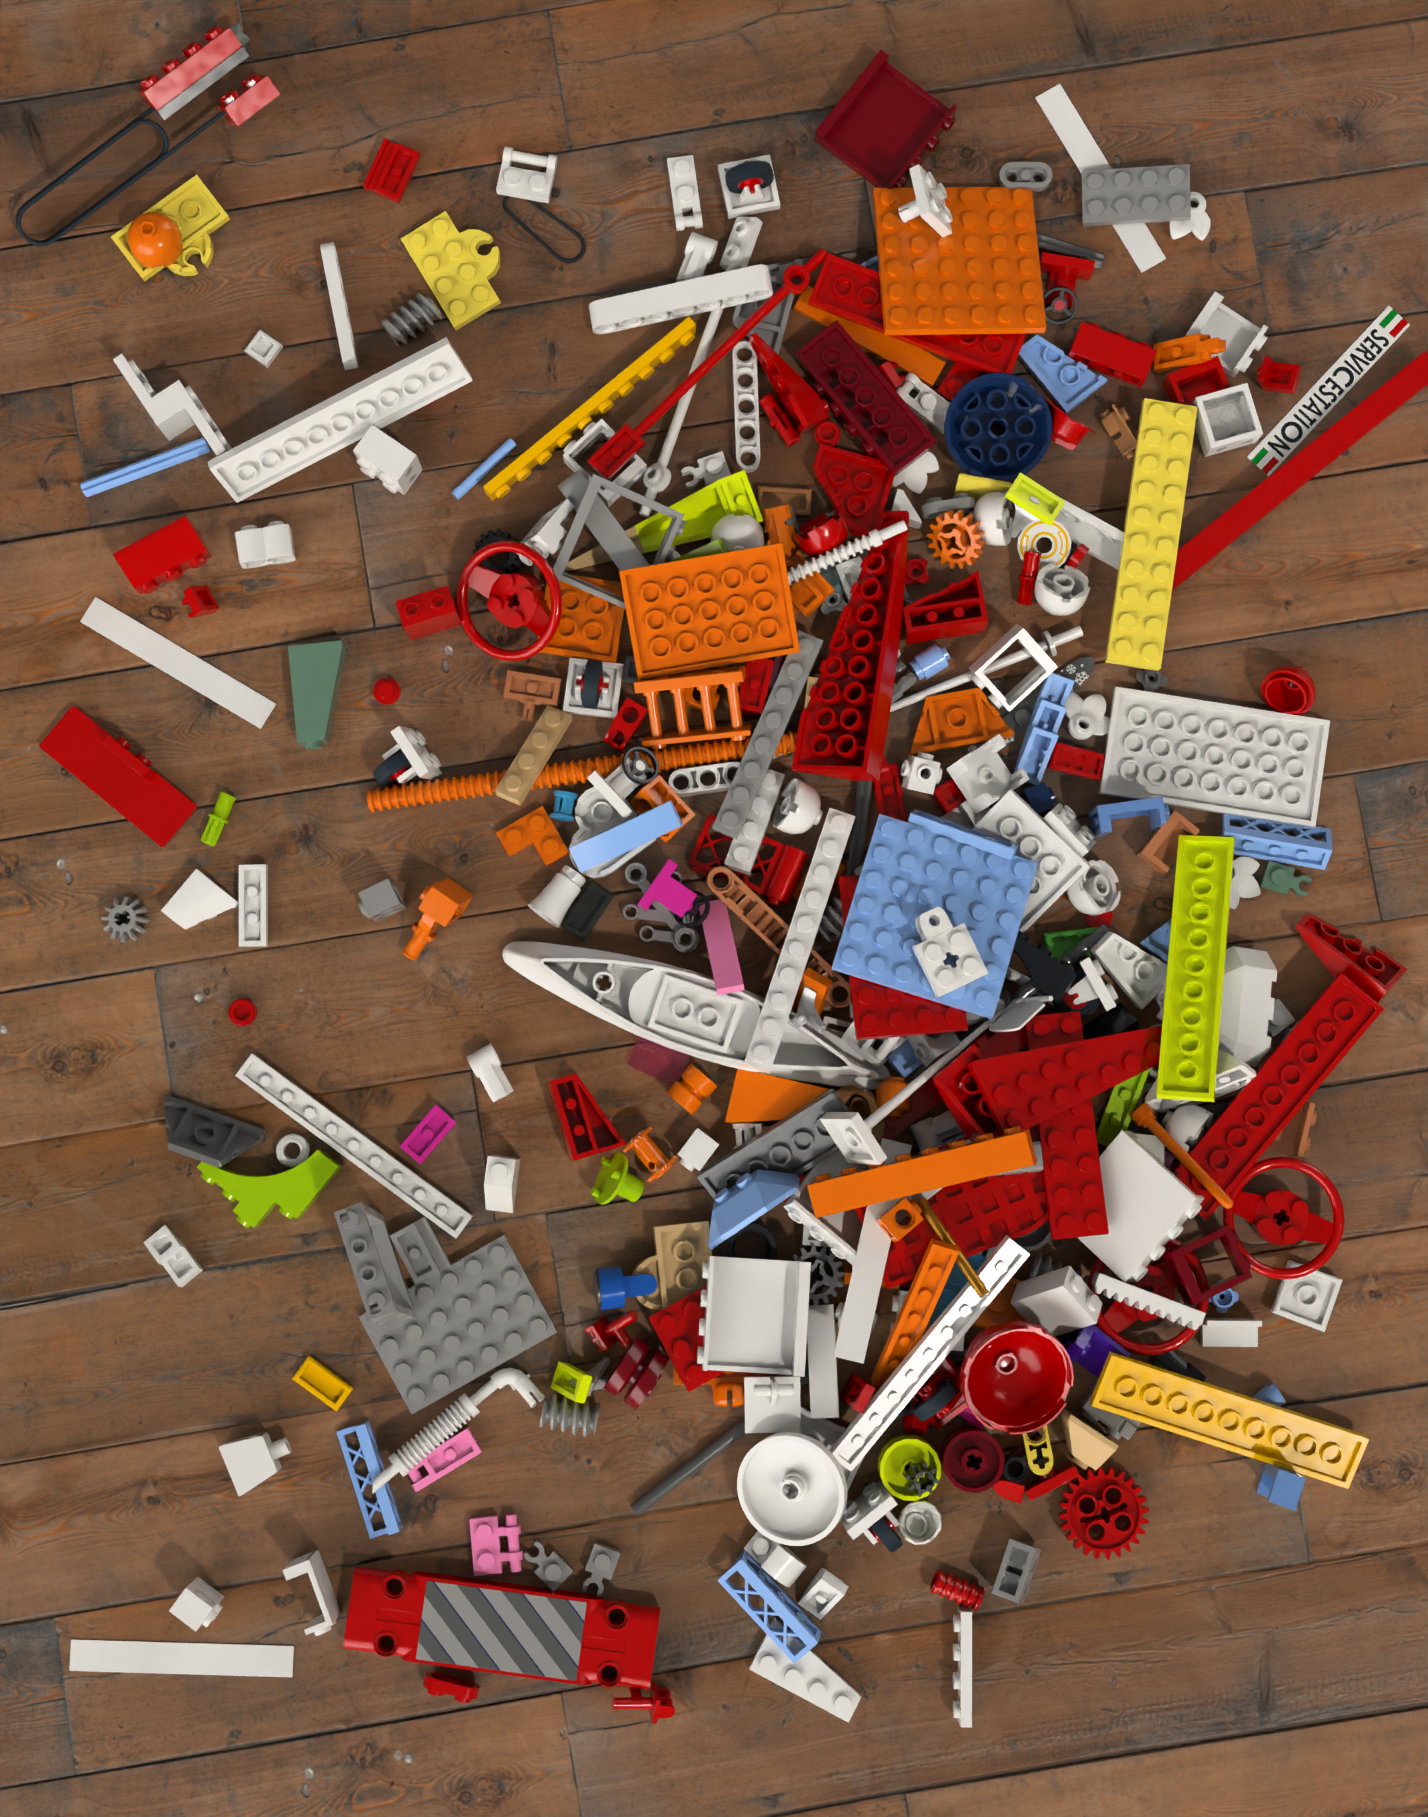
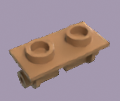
M1113 404L1111 406L1115 411L1111 413L1108 409L1100 415L1102 418L1101 423L1111 437L1118 432L1121 433L1122 436L1116 439L1114 443L1122 456L1131 460L1135 456L1138 429L1134 431L1129 421L1132 418L1124 406L1120 408L1118 405Z

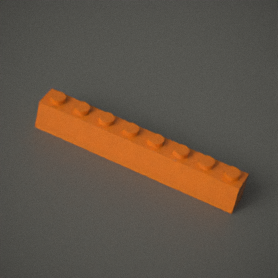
M1020 1126L1004 1129V1135L993 1137V1133H986L976 1136V1142L966 1144L965 1139L948 1143V1149L939 1151L938 1146L921 1150L922 1155L911 1157V1153L895 1156V1162L884 1164L883 1161L880 1165L867 1164V1169L859 1171L857 1166L840 1170L841 1175L831 1177L830 1173L814 1176L815 1181L808 1184L807 1187L815 1218L1033 1166L1038 1161L1029 1129L1021 1130Z

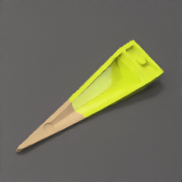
M745 470L721 478L669 506V508L684 514L682 520L686 521L681 536L675 535L671 544L673 546L710 538L714 525L719 519L729 514H734V516L746 514L756 519L759 523L763 521ZM658 512L627 529L625 532L641 554L659 550L672 518ZM600 544L569 561L564 572L613 560Z

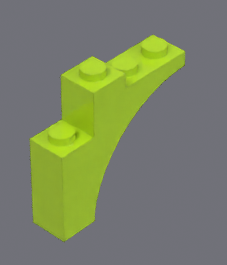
M317 1149L313 1155L298 1166L270 1176L245 1175L226 1169L223 1166L218 1168L202 1161L197 1168L202 1171L200 1176L211 1185L217 1183L223 1188L221 1193L232 1202L239 1201L232 1210L238 1215L236 1220L246 1228L250 1226L256 1228L262 1224L277 1204L280 1206L278 1210L287 1218H301L342 1168V1165L322 1149Z

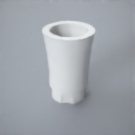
M564 865L560 873H556L550 883L528 906L542 919L559 928L567 910L580 893V888L586 880L577 871Z

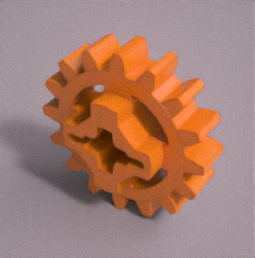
M951 509L945 514L942 513L936 517V521L930 524L932 531L927 534V537L933 539V542L928 547L935 548L936 551L932 556H940L942 558L940 564L942 565L948 561L950 569L957 565L960 569H963L968 564L972 565L977 561L976 558L983 554L980 548L986 545V542L981 540L980 537L985 532L982 530L978 531L977 527L980 525V521L973 523L971 521L973 516L971 513L964 517L963 510L960 509L954 513Z

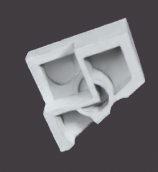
M195 869L161 911L187 930L196 926L199 922L212 919L231 908H237L239 902L200 870Z

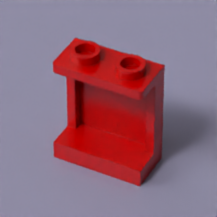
M448 586L396 601L402 626L411 640L462 625L455 598H452Z

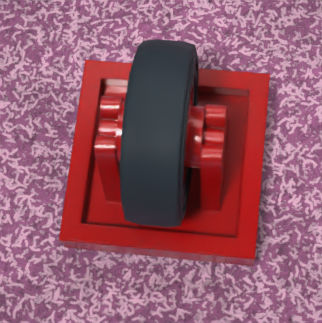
M948 1355L912 1397L915 1403L912 1411L920 1421L929 1419L937 1430L968 1407L962 1392L959 1377L960 1370Z

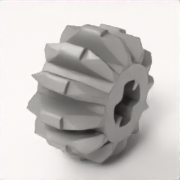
M124 896L122 902L118 898L113 899L114 908L109 905L105 906V910L110 913L109 916H101V920L109 922L103 927V930L106 932L112 931L110 934L111 939L116 940L120 936V941L127 943L129 937L133 941L138 940L137 931L143 934L146 933V929L141 927L142 923H149L150 919L142 917L148 912V909L145 907L139 908L141 905L140 900L135 899L131 902L129 896ZM123 915H127V918L130 919L128 924L123 923L124 921L121 920Z

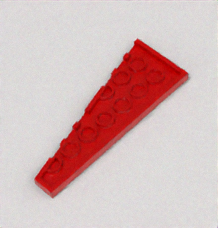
M1162 1026L980 1059L967 1065L1000 1134L1004 1135V1129L1020 1126L1021 1130L1028 1129L1158 1065Z

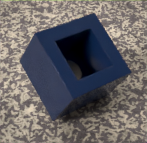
M1045 782L1024 789L1021 792L1023 800L1038 815L1049 812L1054 808L1053 803L1056 802L1054 792L1051 787L1047 788Z

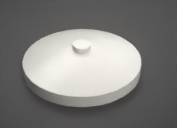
M794 1432L770 1435L750 1449L740 1465L737 1477V1492L741 1507L751 1524L767 1538L790 1546L809 1545L826 1537L842 1518L847 1504V1483L844 1472L831 1451L812 1437Z

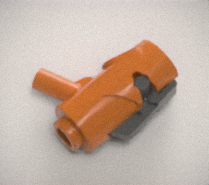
M789 504L762 510L764 533H767L769 538L766 545L782 543L786 562L799 551L798 545L793 538L794 532L797 534L801 533L794 511Z

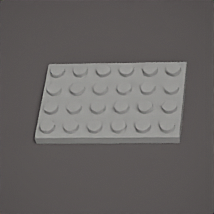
M505 1235L409 1288L408 1291L418 1319L391 1329L369 1321L366 1313L359 1316L411 1414L418 1412L558 1332ZM378 1306L371 1310L372 1314L381 1312Z

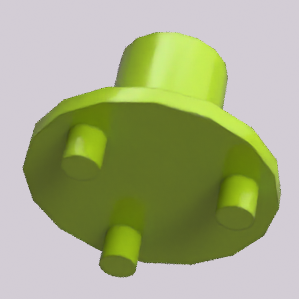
M621 1152L614 1153L609 1158L603 1156L601 1159L603 1166L597 1176L594 1187L590 1191L595 1201L602 1205L608 1204L618 1195L631 1202H636L642 1195L645 1183L644 1180L627 1172V1156Z

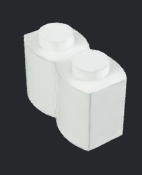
M283 521L270 522L264 528L248 525L242 527L241 531L235 532L239 564L243 569L257 568L269 564L288 563L296 560L292 530L289 524H284Z

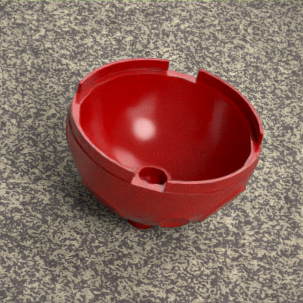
M1023 1320L992 1325L979 1333L970 1343V1347L960 1367L959 1375L964 1399L973 1415L991 1430L994 1428L1012 1435L1036 1431L1054 1420L1067 1404L1065 1400L1070 1386L1073 1387L1074 1382L1072 1362L1064 1346L1045 1327Z

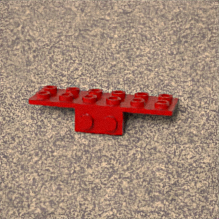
M72 706L39 744V747L160 847H166L198 808L195 803L149 766L152 762L140 752L137 756L128 750L131 745L119 735L116 739L76 706Z

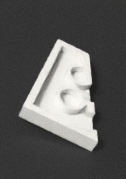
M1108 931L1090 949L1092 954L1137 1008L1143 1009L1162 990L1163 984L1160 978L1167 975V964L1144 952L1117 934Z

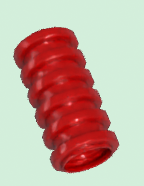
M942 1569L936 1571L930 1586L931 1593L936 1594L938 1592L940 1597L947 1596V1600L951 1601L954 1599L955 1603H963V1606L966 1608L971 1606L973 1611L980 1607L985 1593L984 1587L979 1586L977 1588L975 1583L968 1584V1580L965 1579L960 1581V1577L955 1576L953 1578L951 1573L947 1572L944 1574Z

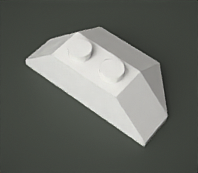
M1221 1049L1218 1051L1215 1098L1243 1088L1251 1082L1252 1078L1256 1077L1254 1069ZM1158 1078L1145 1097V1103L1159 1113L1168 1112L1169 1109H1177L1186 1104L1199 1105L1205 1102L1157 1098Z

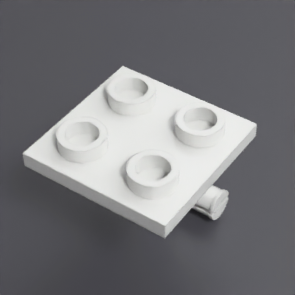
M744 1376L745 1433L801 1432L800 1376Z

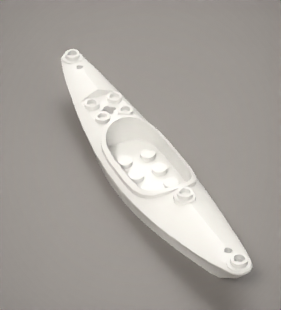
M514 941L507 944L503 949L502 956L507 965L530 981L566 1001L637 1036L703 1060L780 1078L836 1087L853 1085L866 1090H876V1086L883 1082L884 1078L890 1077V1073L884 1065L881 1068L873 1066L843 1039L827 1030L818 1032L807 1019L803 1026L800 1028L795 1027L792 1024V1019L796 1013L792 1011L790 1012L770 1074L743 1065L765 998L747 990L717 995L714 978L695 971L619 953L544 942ZM607 976L612 985L610 989L606 988V991H601V986L597 984V981L599 979L603 980V977Z

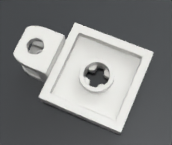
M941 907L931 909L915 919L916 929L923 942L912 948L936 998L989 974L965 923L953 928L946 912ZM929 919L934 920L935 926L929 923ZM946 953L957 957L955 968H952L950 964L945 966L943 960L947 958Z

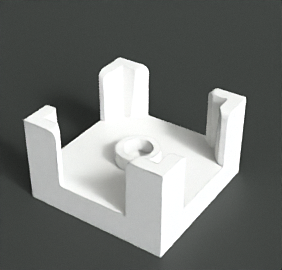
M1000 734L946 769L976 814L1001 799L1010 789L1014 790L1029 780L1023 769L1011 774L997 752L1006 746Z

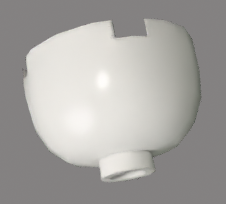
M993 492L980 497L975 504L974 511L969 512V514L973 515L971 520L973 523L980 521L977 529L978 531L982 530L985 532L980 539L985 541L987 545L1008 546L1007 544L1011 542L1012 536L1008 535V531L1013 523V518H1010L1009 509H1013L1012 501L1005 498L1007 492Z
M729 514L719 519L711 532V542L721 538L727 552L764 546L765 544L763 528L756 519L746 514H743V516Z
M1057 564L1044 566L1038 572L1034 594L1038 605L1046 612L1057 616H1066L1078 611L1084 605L1090 591L1087 576L1080 570L1065 565L1064 569L1056 568Z
M792 779L781 794L785 797L782 805L780 806L778 803L776 805L773 815V826L785 833L801 834L808 831L813 824L817 825L820 822L823 811L820 810L821 800L815 788L802 780Z
M1088 861L1091 866L1067 889L1069 900L1079 912L1088 915H1099L1114 910L1121 896L1120 891L1116 892L1115 883L1119 882L1117 875L1105 861Z
M1186 1104L1177 1108L1174 1113L1168 1111L1161 1125L1165 1126V1130L1188 1153L1204 1134V1126L1206 1128L1211 1126L1214 1114L1197 1105Z

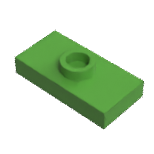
M1098 927L1044 933V947L1052 952L1050 957L1057 960ZM1090 951L1085 956H1093V954Z

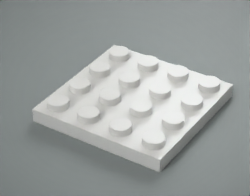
M1012 789L972 828L973 830L1019 845L1015 856L1038 862L1019 927V931L1022 933L1091 866L1086 859L1080 857Z

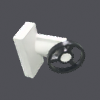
M633 747L623 756L622 764L606 779L596 769L587 779L625 819L633 809L624 799L640 784H648L653 781L658 775L659 764L655 755L650 750L644 747ZM638 751L646 754L652 760L654 769L648 767L647 762L639 757ZM631 752H633V761L628 757ZM644 773L653 774V776L645 780L647 776Z

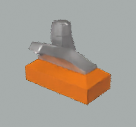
M809 967L803 973L792 1010L796 1012L792 1019V1024L800 1028L806 1023L807 1019L818 1032H824L826 1026L821 1020L820 1015L832 980Z

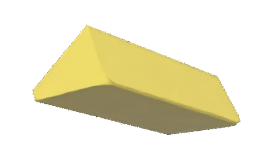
M960 473L956 480L954 495L968 493L969 497L975 498L976 503L980 497L988 493L1008 492L1012 483Z

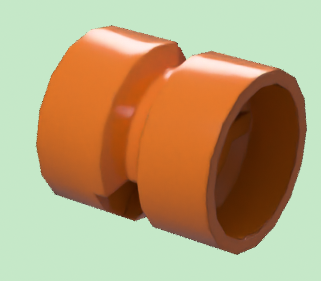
M690 1064L681 1074L683 1080L681 1082L675 1081L666 1093L691 1115H694L702 1105L701 1098H708L717 1088V1085L693 1064Z

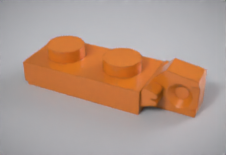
M1198 333L1153 344V349L1157 350L1154 357V371L1160 373L1211 360V354L1226 351V340H1221L1219 337L1211 338L1209 334L1203 335Z

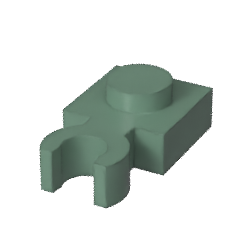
M1267 861L1259 887L1282 895H1287L1288 890L1291 889L1296 896L1304 897L1307 896L1308 892L1300 890L1299 883L1301 881L1310 883L1312 879L1305 875L1294 877V868Z

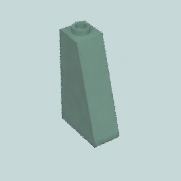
M342 640L288 646L297 743L305 746L306 750L322 748L321 744H329L346 656V645Z

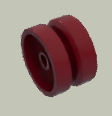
M638 1336L627 1349L603 1389L616 1396L621 1393L628 1383L630 1387L624 1396V1403L634 1410L640 1406L646 1396L650 1395L669 1361V1357L660 1351H655L644 1363L642 1360L649 1350V1344Z
M970 1425L955 1428L946 1435L940 1446L939 1459L942 1470L954 1486L965 1492L978 1493L988 1490L998 1482L1003 1473L1005 1459L1002 1448L993 1436L982 1428ZM970 1454L975 1456L973 1462H967L969 1461L968 1456Z

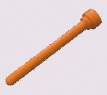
M1147 1103L1138 1107L1131 1115V1119L1138 1126L1148 1127L1224 1208H1231L1233 1200L1155 1120V1111Z

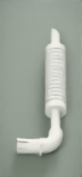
M504 1368L490 1376L491 1380L470 1398L465 1393L458 1398L459 1402L454 1401L455 1405L451 1404L450 1409L446 1408V1413L441 1412L442 1416L438 1415L436 1421L433 1419V1424L428 1423L429 1427L426 1428L425 1426L423 1432L420 1430V1435L415 1434L416 1438H411L410 1443L407 1441V1446L402 1445V1450L398 1449L397 1454L394 1452L389 1456L388 1459L392 1464L374 1478L372 1494L398 1472L403 1477L410 1472L409 1468L414 1469L413 1465L417 1466L419 1460L422 1462V1457L427 1458V1453L431 1454L432 1449L436 1450V1445L440 1447L439 1443H444L445 1438L448 1440L449 1434L451 1436L454 1435L453 1431L457 1432L458 1427L461 1429L462 1423L464 1425L467 1424V1419L470 1421L471 1416L474 1418L480 1413L476 1406L497 1388L501 1389L509 1384L513 1390L517 1389L530 1408L538 1405L531 1395L533 1394L541 1402L545 1398L544 1394L529 1379L531 1377L530 1374L526 1375L521 1370L514 1368Z

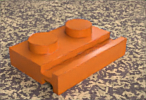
M799 551L795 553L796 555L785 562L787 572L790 571V567L795 569L797 564L801 566L805 564L804 561L807 559ZM817 571L813 572V576L807 574L806 579L799 578V582L792 581V585L789 586L793 605L806 618L830 594L835 592L834 588Z

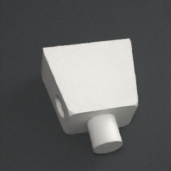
M267 1432L231 1440L219 1446L238 1496L245 1494L282 1469L279 1458L291 1453V1447L286 1437L272 1443Z

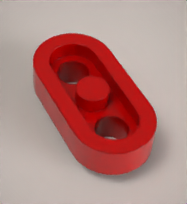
M427 1672L423 1682V1686L427 1688V1693L434 1696L452 1695L455 1696L454 1699L462 1703H470L471 1700L477 1699L480 1685L475 1682L437 1672Z

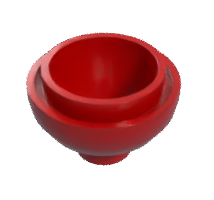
M1285 665L1272 669L1265 676L1261 684V693L1266 703L1277 712L1300 715L1308 711L1314 703L1316 687L1311 676L1303 667Z

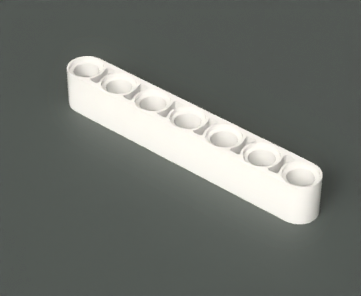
M762 264L593 301L589 304L593 332L595 334H608L769 298L773 295L769 267Z

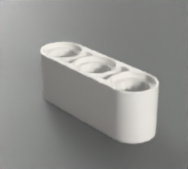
M727 762L679 769L670 775L669 786L679 797L728 791L732 781L728 779L727 774L730 770L738 769L740 763ZM705 773H710L714 775L716 781L711 786H705L700 781L701 776ZM678 777H684L688 780L689 785L683 790H678L673 785L674 780Z

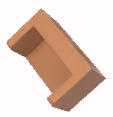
M1176 810L1169 813L1170 817L1166 819L1167 824L1155 830L1136 854L1161 875L1168 872L1169 866L1177 857L1179 835L1195 836L1200 831Z

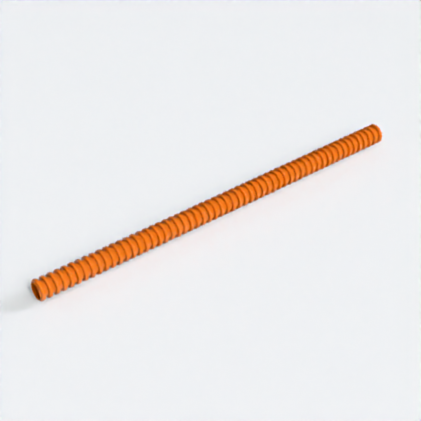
M798 729L797 732L793 733L792 730H789V733L783 734L775 757H778L781 753L784 756L788 752H791L792 755L794 754ZM747 736V739L732 741L730 738L728 742L723 739L721 743L713 741V744L705 742V745L696 743V746H692V744H688V747L685 748L683 745H680L677 749H675V746H672L670 750H667L665 747L663 751L654 749L652 753L659 764L658 773H661V770L664 769L666 772H669L671 768H674V771H676L679 767L686 769V766H691L692 768L695 765H712L715 762L720 764L722 761L724 763L730 760L737 762V759L742 760L751 737ZM638 751L639 757L647 762L648 767L654 769L652 760L646 754ZM633 752L629 753V755H628V757H630V759H631L632 761H633ZM621 753L619 757H616V754H614L612 758H608L606 755L604 759L595 757V760L587 758V761L579 759L578 762L570 760L568 764L563 761L561 765H558L557 762L553 763V766L546 764L531 790H535V787L543 789L544 786L552 788V785L555 784L557 787H560L562 783L567 786L569 782H573L574 785L577 784V781L585 783L588 780L587 777L595 769L604 778H607L622 764L625 754ZM504 769L502 773H499L497 770L494 771V774L486 772V775L478 773L477 776L469 774V777L466 778L465 775H461L459 779L453 776L451 780L446 777L444 781L435 779V782L427 780V783L419 781L418 784L411 782L408 786L406 783L400 787L395 784L393 788H390L389 785L385 786L384 789H381V787H377L376 790L368 788L366 793L368 807L371 812H375L376 809L383 811L384 808L392 810L394 806L400 809L402 805L407 808L409 804L417 806L418 803L426 805V802H430V804H434L435 801L442 803L445 799L447 802H450L453 798L458 801L460 797H463L465 800L468 799V796H472V798H476L477 795L484 797L485 794L493 796L507 770Z

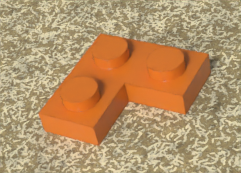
M543 806L496 832L509 857L534 844L545 865L548 867L570 854Z

